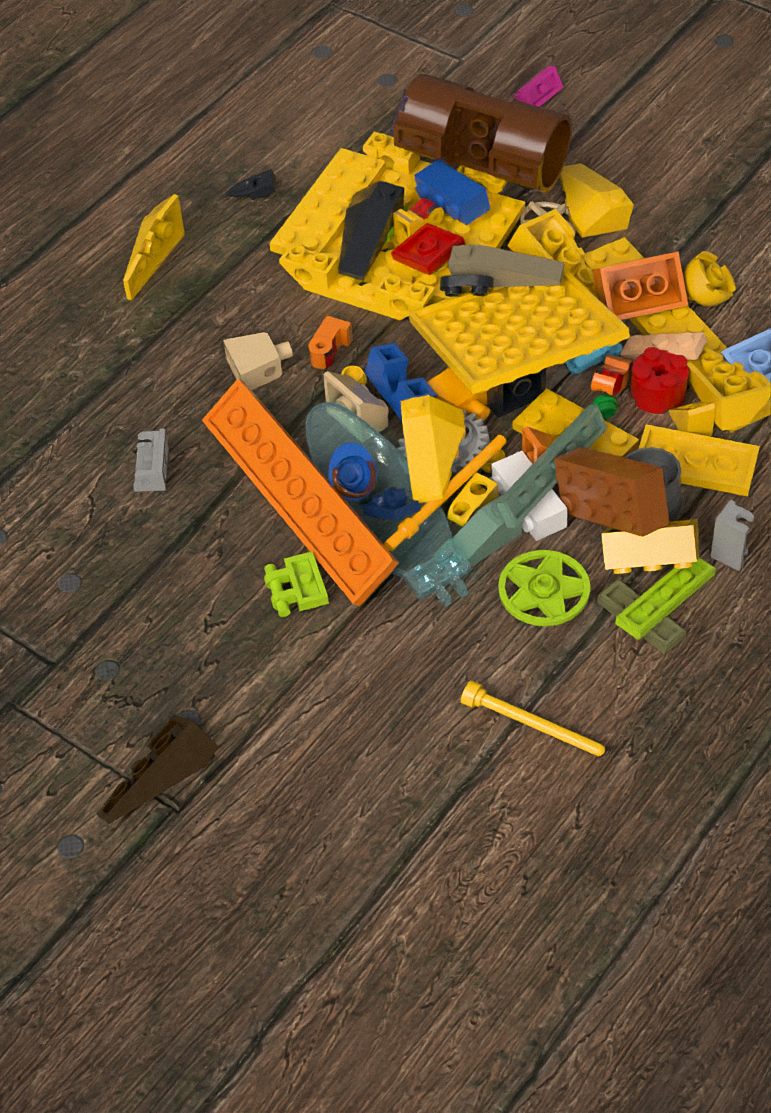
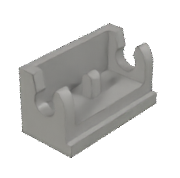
M166 429L140 432L138 434L139 440L149 439L152 442L137 443L134 492L165 491L169 455Z
M730 500L715 520L711 558L740 571L744 566V555H748V549L745 545L750 528L743 523H739L738 518H745L747 521L753 522L754 515L750 511L735 505L736 502Z

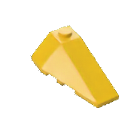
M556 209L519 225L507 245L513 252L564 262L565 269L597 298L592 269L587 267L583 259L585 253L582 248H578L574 240L575 233L573 228Z

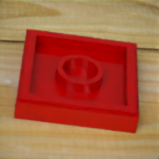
M426 223L395 248L391 255L393 260L431 275L450 259L453 246L466 245L463 237Z

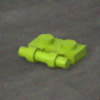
M313 551L284 558L285 568L277 570L274 564L265 566L266 575L264 580L267 588L271 589V602L280 617L290 615L289 605L291 603L297 602L299 611L329 604L328 595ZM290 582L292 588L283 590V583Z

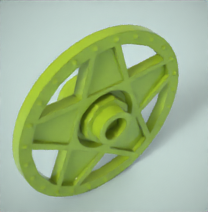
M535 550L517 556L505 566L499 578L498 591L505 609L518 620L536 626H554L573 619L585 608L590 596V580L582 565L572 557L552 550ZM544 558L537 569L521 565L530 560ZM562 562L574 569L580 578L562 575ZM507 578L519 587L510 599H508L505 590ZM582 595L578 604L565 613L564 599ZM537 607L547 618L531 616L524 613V611Z

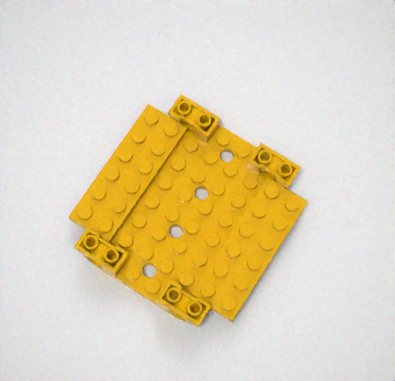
M374 131L363 145V151L367 155L340 148L269 243L270 251L282 254L279 259L280 264L305 290L402 320L409 316V312L451 298L446 296L444 291L440 290V278L451 275L448 266L449 260L431 275L393 260L391 252L405 240L394 234L389 243L385 242L363 281L339 274L346 209L356 192L378 181L404 187V206H407V210H409L421 199L415 189L417 185L414 175L432 164L420 160V155L394 146V137ZM460 165L457 169L459 173L486 188L490 210L468 225L463 224L457 219L454 220L449 214L444 212L443 219L437 227L463 237L466 245H484L500 249L524 212L525 202L497 194L503 190L507 181ZM384 249H391V250H388L387 252H383V251H382V250H384ZM363 282H366V283H367V284H364L363 286L358 285V284L363 283Z

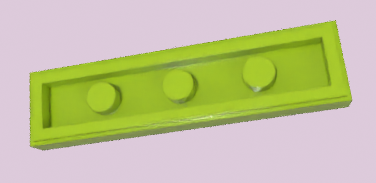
M700 557L697 562H692V567L673 568L617 615L615 624L640 640L656 624L660 623L665 616H668L715 575L716 568Z

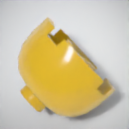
M702 251L696 255L683 271L687 298L705 307L717 306L734 295L732 292L736 290L735 282L729 269L725 265L720 267L715 262L719 258L708 251Z

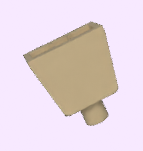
M265 332L223 340L226 360L236 380L244 381L251 390L281 377V360L293 357L292 348L288 341L274 345L268 333Z

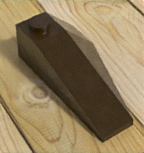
M174 714L147 745L151 749L148 756L142 760H136L130 768L132 770L131 779L123 781L116 787L97 813V816L108 824L114 822L198 772L200 768L207 767L214 760V753L219 746L193 721Z

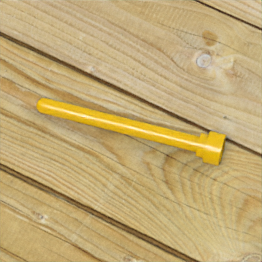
M470 680L462 693L461 703L471 708L475 706L479 708L481 706L487 707L596 756H602L605 753V747L601 743L487 694V690L483 689L482 684Z

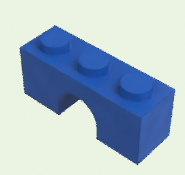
M396 343L371 347L365 375L401 421L402 400L426 395L434 398L437 397V394L423 377L407 380L406 368L409 360Z

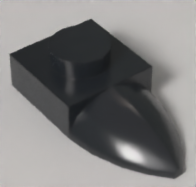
M272 169L251 176L233 186L226 192V196H250L252 200L267 197L276 190V176Z

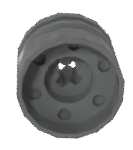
M641 448L629 453L625 458L662 467L669 521H672L679 514L682 505L680 462L672 453L659 448Z

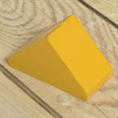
M694 402L669 409V414L679 431L712 436L716 410L715 403Z

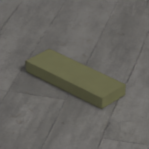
M617 579L597 596V603L614 616H617L638 599L640 595ZM665 616L643 638L665 655L686 637V630Z

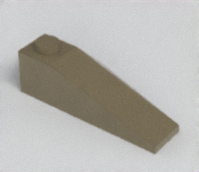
M484 245L453 246L448 263L451 275L491 276L494 278L493 287L561 285L565 268L564 262Z

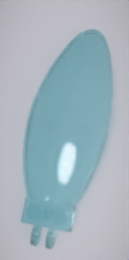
M332 402L315 405L306 418V437L311 460L329 480V462L332 453L338 446L345 443H357L366 448L376 466L378 475L376 486L368 496L361 500L346 501L384 544L398 530L397 526L406 517L411 518L415 513L398 520L365 516L362 504L372 501L373 495L382 493L385 489L393 486L396 489L404 487L407 499L413 500L407 458L384 436L347 408ZM427 502L419 503V507L421 508ZM440 506L419 526L417 533L410 539L406 538L393 551H390L399 562L391 573L403 578L419 600L435 592L443 605L448 606L452 600L444 586L451 583L461 597L466 596L468 590L460 577L471 572V567L467 559L454 546L447 518Z

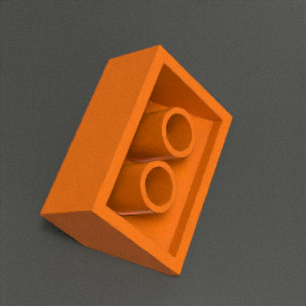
M679 252L592 269L598 300L620 320L688 306Z

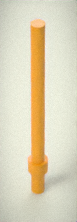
M498 435L449 481L443 499L429 501L411 518L406 517L397 526L398 530L384 542L386 548L389 551H393L406 538L410 539L417 533L419 526L507 443L505 437Z

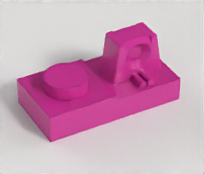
M547 66L518 90L519 93L514 95L516 101L540 107L564 88L556 67Z

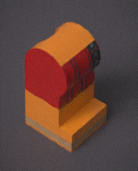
M331 316L325 317L309 343L310 361L313 367L317 369L329 368L334 363V355L340 346L348 347L353 340L350 322Z
M611 354L607 355L604 365L598 367L594 373L591 390L604 391L608 395L615 397L627 387L633 361Z

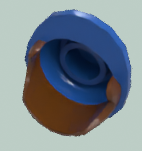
M345 443L338 446L332 453L329 462L328 477L330 484L337 489L345 500L359 501L368 496L376 486L378 476L370 453L365 447L357 443Z

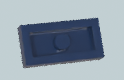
M393 486L385 489L384 492L373 495L372 501L362 504L365 516L398 520L420 511L418 500L407 499L404 487L396 489Z

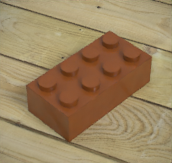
M579 447L554 458L560 500L567 507L568 515L641 537L670 524L662 467L584 447Z

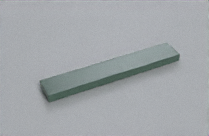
M597 404L588 405L496 502L507 528H515L558 482L554 458L579 447L589 449L607 430Z

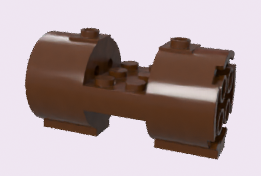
M420 74L411 82L405 93V96L409 98L405 103L404 112L399 110L398 119L394 123V146L447 164L454 163L488 173L497 179L543 193L549 192L556 184L565 165L571 143L572 122L569 115L521 101L511 103L477 93L472 87L427 74Z

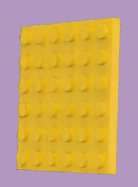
M565 268L561 285L493 287V291L488 292L487 296H473L471 293H463L459 297H451L408 313L410 323L472 394L486 392L492 387L503 383H511L517 378L538 373L547 367L563 364L569 359L591 354L594 350L616 345L620 341L630 338L629 327Z

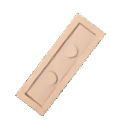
M704 332L630 336L620 356L634 362L638 356L644 353L646 348L656 347L659 350H667L669 353L683 355L687 360H696L701 354L707 339Z

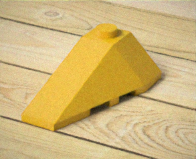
M582 163L563 167L559 177L562 190L565 191L566 195L565 203L570 211L569 220L582 238L626 230L628 228L634 204L622 188Z
M173 194L155 206L141 223L123 279L128 300H133L185 235L178 195Z
M705 346L698 359L687 360L689 369L688 380L702 403H715L714 422L722 431L734 430L738 426L749 424L771 397V382L762 373L757 371L749 373L743 370V364L739 362L730 364L724 361L722 354Z
M430 395L402 400V424L413 500H418V503L443 499L452 475L451 467L454 459H457L459 455L458 447L466 435L464 412Z

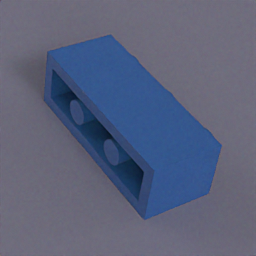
M436 160L414 175L417 185L415 189L421 199L427 198L442 207L444 212L449 214L454 220L457 219L463 224L468 225L490 210L486 188L441 161Z

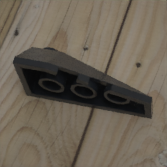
M378 181L356 192L346 209L339 274L364 280L387 241V235L394 225L393 213L399 209H404V187Z

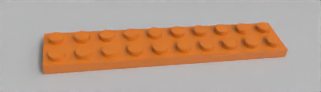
M237 379L202 421L310 552L313 551L314 557L350 601L360 607L399 564L398 560L337 489L330 484L325 475L247 384Z

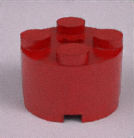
M648 347L644 350L643 354L635 359L631 372L630 395L634 398L638 408L653 414H663L667 409L682 406L686 399L689 375L686 357L669 353L667 350H659L656 347Z

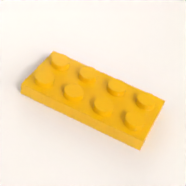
M546 388L513 421V429L522 434L523 428L530 427L550 434L557 439L585 409ZM605 421L607 430L589 449L625 458L629 453L638 448L639 439Z
M647 424L645 425L639 449L653 447L672 453L680 462L681 484L747 497L760 446Z

